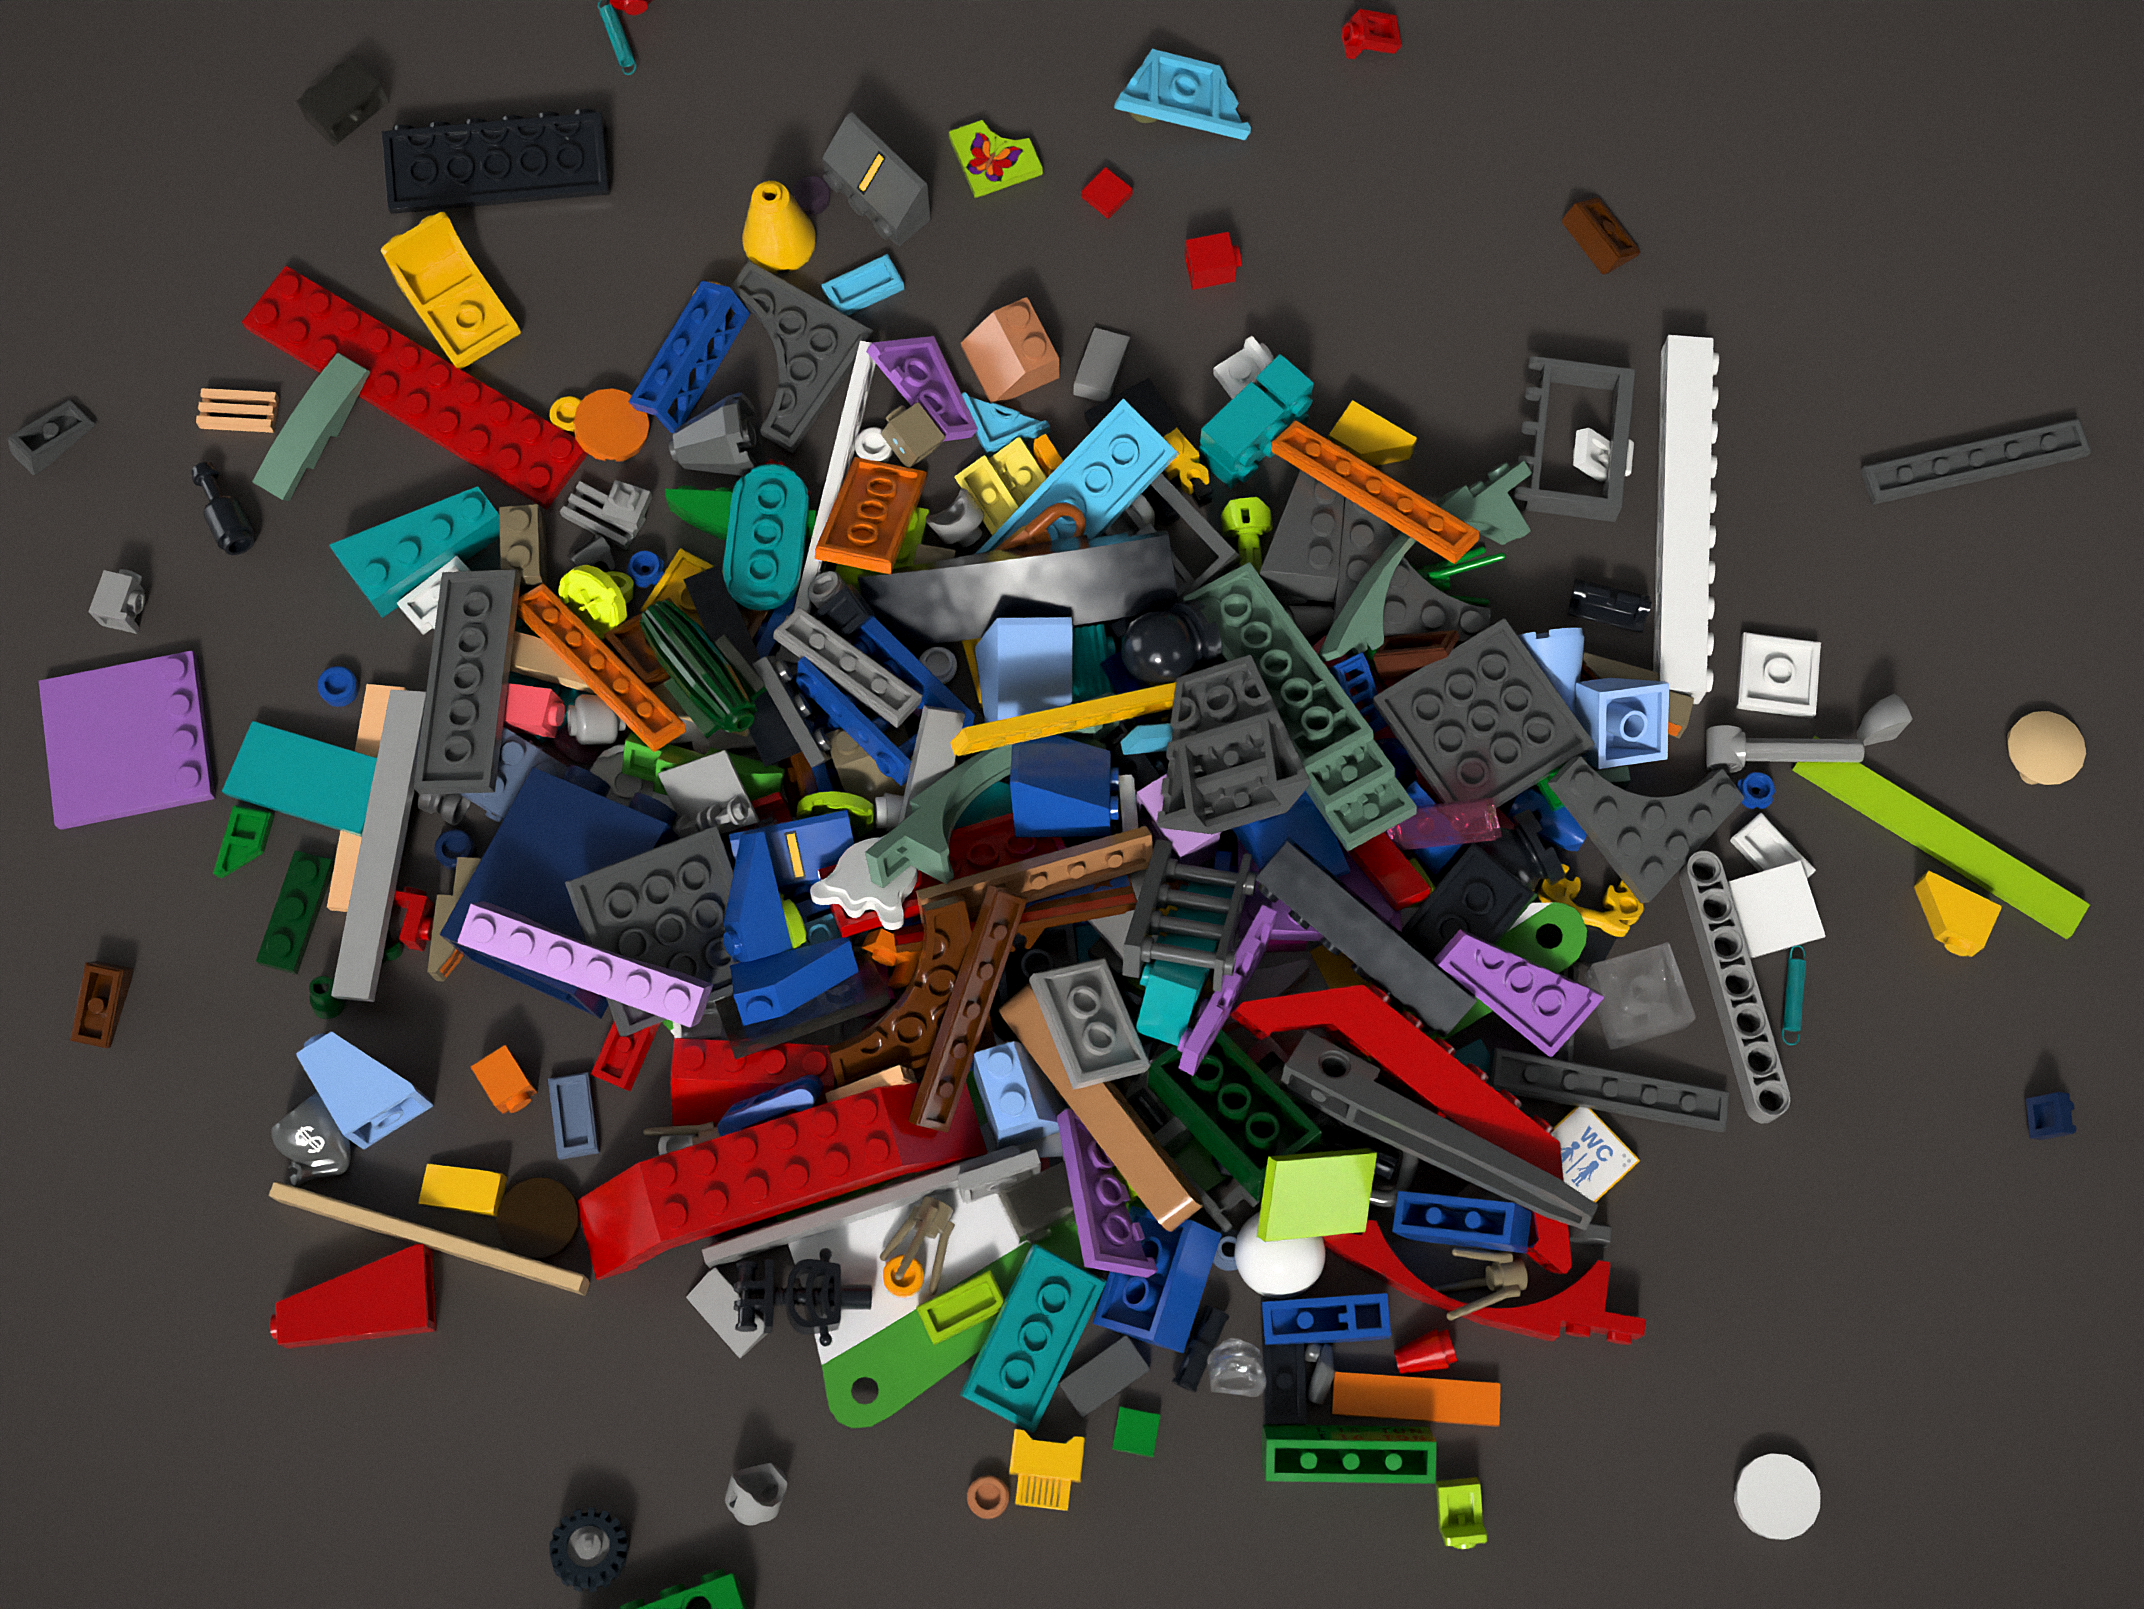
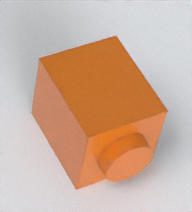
M506 1045L471 1066L490 1100L502 1114L507 1111L514 1113L521 1110L531 1102L530 1097L537 1093L517 1058Z

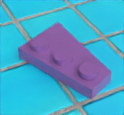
M934 336L873 342L866 352L911 406L917 402L920 403L945 436L944 441L972 438L978 428Z

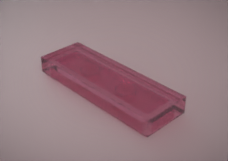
M1493 797L1417 806V814L1387 830L1389 838L1399 850L1492 841L1502 836Z

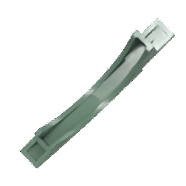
M1525 461L1513 466H1509L1507 462H1504L1487 473L1490 480L1486 483H1483L1481 480L1468 488L1466 485L1444 494L1434 504L1479 530L1480 535L1504 545L1509 541L1524 537L1531 531L1509 496L1508 491L1531 475L1532 472ZM1401 532L1363 576L1332 625L1318 653L1323 663L1341 657L1350 649L1354 655L1365 652L1368 649L1367 643L1372 651L1384 644L1383 613L1386 593L1397 565L1410 547L1417 542L1415 539Z
M1107 692L1105 694L1099 695L1086 701L1109 697L1116 694L1112 692ZM1120 721L1056 735L1106 750V745L1099 741L1120 724ZM1012 744L982 751L961 763L911 799L912 814L865 852L871 882L884 888L910 866L945 884L954 878V873L948 854L949 842L954 826L971 801L992 784L1010 775Z

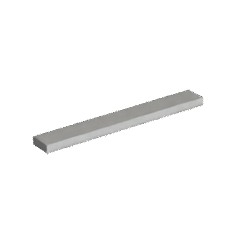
M390 690L331 996L337 999L375 1001L414 795V781L426 692Z
M1013 1145L703 1247L702 1253L705 1263L712 1269L713 1267L722 1266L922 1200L925 1196L931 1197L958 1188L957 1175L1019 1155V1148Z

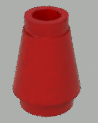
M1437 1328L1401 1346V1348L1393 1350L1401 1374L1448 1369V1364L1458 1361L1448 1329L1438 1332Z

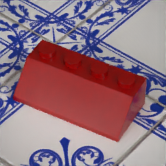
M674 1038L671 1069L673 1126L701 1125L714 1121L715 1127H717L719 1121L733 1104L806 1075L819 1077L824 1086L823 1092L813 1107L828 1103L825 1093L838 1089L828 1047L832 1045ZM792 1108L786 1111L787 1114L785 1116L797 1113L799 1111H796ZM762 1120L752 1125L746 1126L744 1129L764 1123V1121Z

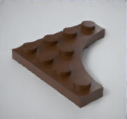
M962 894L922 905L924 918L922 952L913 978L896 1004L871 1027L850 1039L828 1047L838 1088L897 1065L906 1067L909 1070L928 1064L972 935L966 904ZM990 1013L988 1014L976 1051L997 1046Z

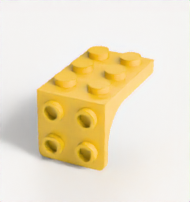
M445 212L425 217L419 225L404 234L392 237L381 248V253L396 283L456 368H465L521 334L518 325L467 253Z

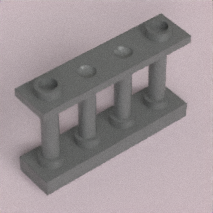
M1157 839L1125 939L1123 975L1139 978L1143 963H1150L1152 959L1214 969L1213 990L1221 992L1225 975L1233 976L1236 951H1232L1246 896H1254L1257 879L1255 878L1257 872L1251 871L1252 854L1244 853L1239 873L1179 864L1178 859L1172 858V842ZM1175 879L1233 888L1234 892L1232 899L1173 890L1170 889V885L1167 883H1174ZM1170 905L1225 914L1227 917L1225 925L1163 916L1162 911L1159 910L1160 908L1167 909V906ZM1165 932L1220 941L1217 952L1156 943L1151 936Z

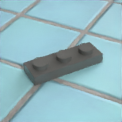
M774 655L765 656L753 663L754 668L811 768L831 759L832 756L828 751L832 748L831 742L822 728L816 729L809 718V715L812 714V709L806 698L801 693L796 695L789 683L793 677L786 663L782 659L776 660Z

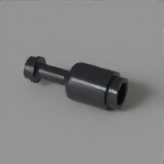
M202 462L195 465L191 470L192 481L196 486H202L209 500L203 514L218 547L225 550L228 555H239L248 551L254 545V530L239 500L233 496L223 495L216 481L219 472L213 467L212 463Z

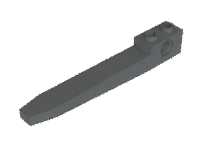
M1307 1031L1285 1064L1279 1088L1357 1130L1542 1216L1583 1230L1588 1228L1598 1208V1204L1557 1177L1378 1084L1377 1080L1381 1069L1372 1065L1367 1059L1355 1056L1336 1046L1331 1040Z

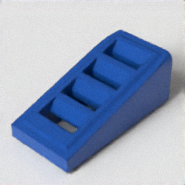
M1363 652L1329 667L1328 670L1352 703L1356 704L1362 700L1365 707L1358 711L1363 717L1369 714L1371 722L1368 724L1373 733L1386 727V722L1372 703L1373 697L1378 694ZM1346 673H1349L1351 680H1346ZM1355 687L1358 693L1351 696L1349 689Z

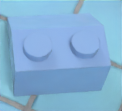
M1604 678L1576 682L1575 717L1595 743L1592 750L1581 756L1586 757L1587 764L1597 769L1667 759L1669 683L1665 681Z

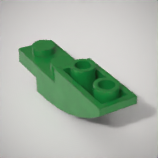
M688 485L678 486L676 489L665 488V498L670 511L700 531L726 541L733 489L719 487L714 489V491L698 490L696 487ZM810 508L806 538L812 539L817 518L816 510H811Z

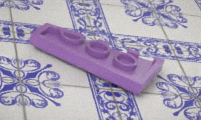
M1262 904L1247 934L1239 941L1235 949L1236 963L1233 976L1225 975L1221 992L1215 991L1211 999L1205 998L1196 1015L1198 1023L1194 1030L1187 1028L1179 1042L1177 1050L1183 1052L1179 1069L1191 1075L1195 1074L1263 959L1277 911Z
M1461 929L1433 959L1438 966L1550 1058L1554 1056L1605 998L1594 989Z
M1065 1109L1056 1117L1084 1266L1148 1278L1158 1270L1153 1257L1146 1258L1140 1241L1145 1239L1140 1223H1133L1125 1203L1130 1198L1126 1187L1114 1176L1111 1168L1114 1166V1163L1073 1110Z

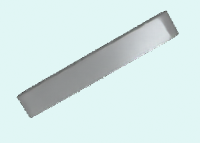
M1699 851L1694 853L1682 867L1679 874L1680 885L1745 1110L1754 1121L1770 1123L1789 1108L1791 1102L1790 1092L1723 865L1714 853ZM1700 866L1704 868L1709 874V880L1698 879L1694 875L1692 867ZM1710 903L1715 905L1720 912V917L1713 918L1707 915L1703 904ZM1714 941H1723L1729 945L1731 955L1724 956L1717 952ZM1727 978L1737 980L1742 987V994H1735L1729 991L1725 980ZM1738 1016L1746 1017L1751 1021L1753 1025L1752 1033L1744 1032L1737 1025ZM1748 1056H1759L1764 1063V1071L1759 1072L1751 1068L1748 1063ZM1760 1093H1766L1774 1099L1776 1103L1775 1111H1769L1761 1105Z

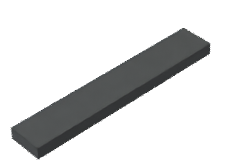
M2076 418L1864 466L1860 472L1871 504L1875 505L2087 457L2092 451L2080 419Z
M1493 1048L1491 1050L1487 1084L1498 1092L1504 1089L1513 1095L1722 1133L1726 1131L1730 1091L1506 1049Z

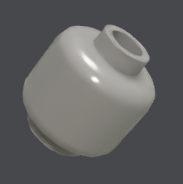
M597 694L579 695L574 705H568V732L570 736H575L581 745L612 744L617 739L618 731L625 730L626 723Z

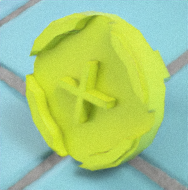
M587 564L577 566L562 577L558 589L559 598L600 640H603L604 633L626 621V604L633 599L634 581L629 575L622 572H603L601 569Z

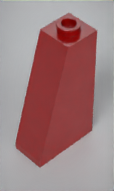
M424 1244L410 1246L276 1302V1314H272L270 1319L272 1338L277 1339V1345L291 1349L435 1332L436 1313L432 1249Z

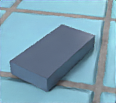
M584 1072L549 1078L548 1084L557 1158L562 1160L600 1153L590 1074Z

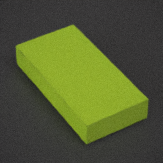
M989 1270L916 1306V1309L935 1346L997 1315L1005 1299Z

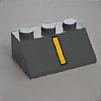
M853 112L848 114L822 157L825 173L823 178L834 192L841 191L848 198L849 205L859 216L865 214L872 221V225L880 237L884 240L889 238L900 247L931 221L927 183Z

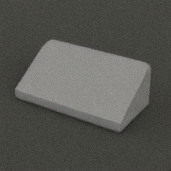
M715 1267L686 1296L690 1303L740 1359L768 1334L763 1333V1321L756 1313V1331L740 1332L735 1330V1324L738 1323V1311L734 1310V1301L742 1299L739 1293L734 1292L731 1284Z

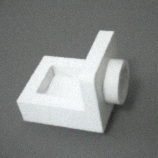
M1590 428L1577 430L1575 447L1573 449V465L1598 482L1606 481L1610 441ZM1630 439L1628 441L1625 476L1630 475L1632 469L1634 442Z

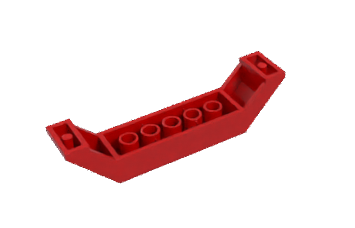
M1362 984L1245 1001L1235 1006L1229 1014L1232 1019L1259 1040L1268 1037L1272 1032L1322 1028L1353 1054L1367 1059L1372 1065L1380 1068L1379 1074L1416 1104L1564 1181L1560 1142L1551 1135L1554 1132L1553 1127L1537 1115L1530 1118L1518 1109L1522 1103L1504 1089H1501L1500 1092L1494 1090L1486 1083L1489 1077L1481 1069L1472 1063H1468L1465 1066L1453 1057L1456 1050L1439 1037H1436L1434 1040L1429 1038L1421 1031L1424 1025L1416 1017L1407 1011L1399 1014L1388 1005L1391 998L1374 985L1367 988ZM1527 1209L1532 1212L1527 1253L1525 1254L1546 1271L1566 1275L1572 1267L1568 1224Z
M966 1081L948 1133L918 1126L908 1121L921 1083L880 1086L635 1164L576 1201L596 1279L602 1280L636 1269L638 1265L668 1249L907 1173L946 1168L988 1154Z

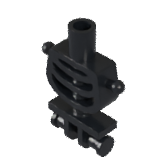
M823 1248L820 1251V1260L804 1259L797 1262L789 1275L785 1289L783 1287L780 1289L779 1287L776 1289L773 1287V1260H765L764 1281H755V1270L758 1269V1263L741 1261L736 1264V1269L739 1270L738 1282L734 1283V1292L742 1294V1299L734 1301V1310L738 1311V1323L735 1324V1330L740 1332L756 1331L755 1312H763V1333H772L774 1304L776 1306L779 1304L783 1306L784 1304L787 1318L794 1330L804 1335L820 1333L819 1342L822 1346L826 1347L832 1343V1336L829 1334V1331H835L839 1328L841 1310H871L872 1286L871 1284H841V1266L838 1263L829 1262L832 1257V1251L829 1248ZM809 1273L805 1288H793L794 1283L801 1275ZM818 1276H824L822 1287L814 1289L813 1283ZM830 1283L833 1285L832 1289L829 1287ZM751 1294H764V1299H751ZM796 1304L797 1306H800V1304L804 1306L807 1320L801 1318L795 1309ZM819 1304L822 1318L817 1315L814 1305L817 1306Z

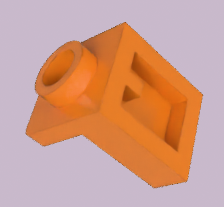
M882 928L868 933L861 947L873 953L872 958L875 961L886 966L896 965L888 983V986L893 989L905 987L910 983L922 952L921 950L897 953L894 934Z

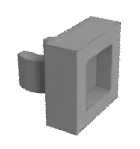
M615 480L602 508L601 515L603 519L639 530L652 500V494L648 490Z

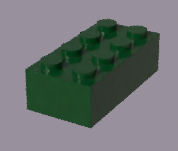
M1222 1029L1219 1031L1194 1075L1179 1069L1183 1052L1177 1050L1178 1046L1176 1045L1150 1064L1151 1066L1148 1068V1088L1257 1202L1263 1197L1269 1156L1319 1152L1322 1131Z

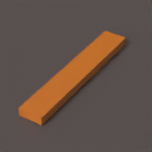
M1297 420L1292 422L1271 442V452L1454 564L1479 540V530Z
M544 583L518 598L517 615L653 752H656L686 732L685 723Z

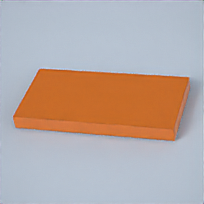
M854 457L815 548V559L891 575L925 487L927 472Z

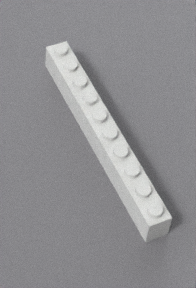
M1668 335L1661 350L1653 671L1660 673L1658 681L1669 683V691L1693 697V704H1699L1706 692L1711 691L1713 685V670L1707 669V656H1711L1714 646V634L1708 632V620L1713 618L1715 606L1714 597L1709 596V584L1713 583L1715 576V562L1709 561V548L1714 547L1716 538V527L1710 525V513H1714L1717 496L1716 491L1711 490V478H1714L1716 475L1717 456L1711 455V444H1715L1718 432L1717 421H1712V409H1716L1718 402V387L1713 386V375H1716L1718 371L1719 353L1713 352V338Z

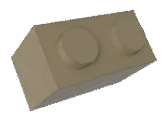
M538 504L499 507L501 570L516 569L521 575L519 594H526L542 583L548 587L546 521Z

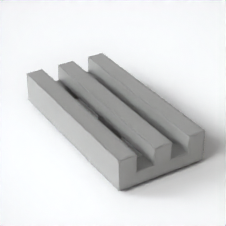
M579 481L576 486L577 491L568 498V505L563 506L560 510L561 516L596 535L603 536L605 540L627 551L646 521L645 516L639 530L603 519L601 515L602 509L583 498L587 497L604 506L608 496ZM579 507L627 532L625 537L575 512L576 509Z

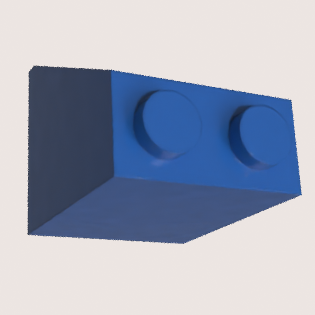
M1058 735L1012 744L1010 788L1015 838L1111 836V820H1119L1118 796H1112V791H1119V767H1111L1110 751Z

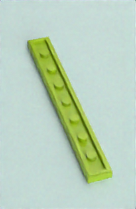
M1814 735V737H1813L1812 739H1820V738H1818L1817 736ZM1797 762L1792 771L2065 939L2073 935L2090 906L2086 901L1861 763Z

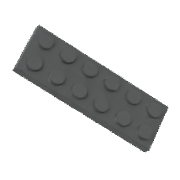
M516 569L442 572L414 781V790L419 794L495 793L521 575Z

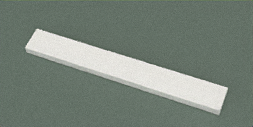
M860 341L794 608L795 610L799 606L810 615L816 612L817 607L808 598L809 585L818 575L826 572L828 564L827 561L815 559V548L852 463L855 453V440L860 432L876 363L866 352L872 344L871 342Z

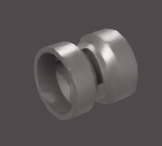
M460 793L420 794L418 799V808L430 814L439 813L444 821L454 826L462 821L471 805V801L460 795Z

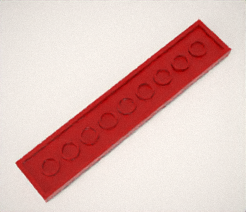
M288 266L283 268L242 321L245 329L320 374L336 353H340L371 372L358 397L546 510L588 455L572 435L461 369L456 368L451 363Z

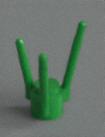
M1481 546L1467 551L1455 564L1446 559L1436 564L1422 566V568L1415 569V571L1432 586L1444 593V591L1451 588L1450 575L1504 560L1506 555L1505 553H1498L1465 562L1484 554L1486 548ZM1448 595L1471 605L1487 606L1489 604L1487 598Z

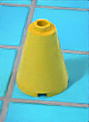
M765 181L759 184L752 193L742 236L744 250L752 263L770 273H778L777 271L787 269L791 272L799 269L810 259L815 250L816 236L814 226L783 184L777 181Z

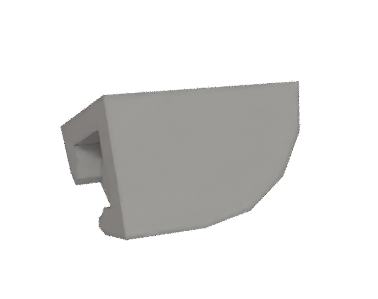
M1896 694L1890 695L1877 701L1863 716L1861 725L1857 730V739L1862 740L1864 746L1896 739L1913 720L1903 699Z

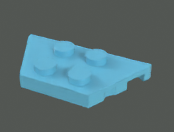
M1155 49L1150 51L1141 67L1138 68L1114 104V109L1241 140H1246L1251 132L1249 123H1242L1236 111L1239 103L1233 91L1228 88L1227 79L1219 65Z

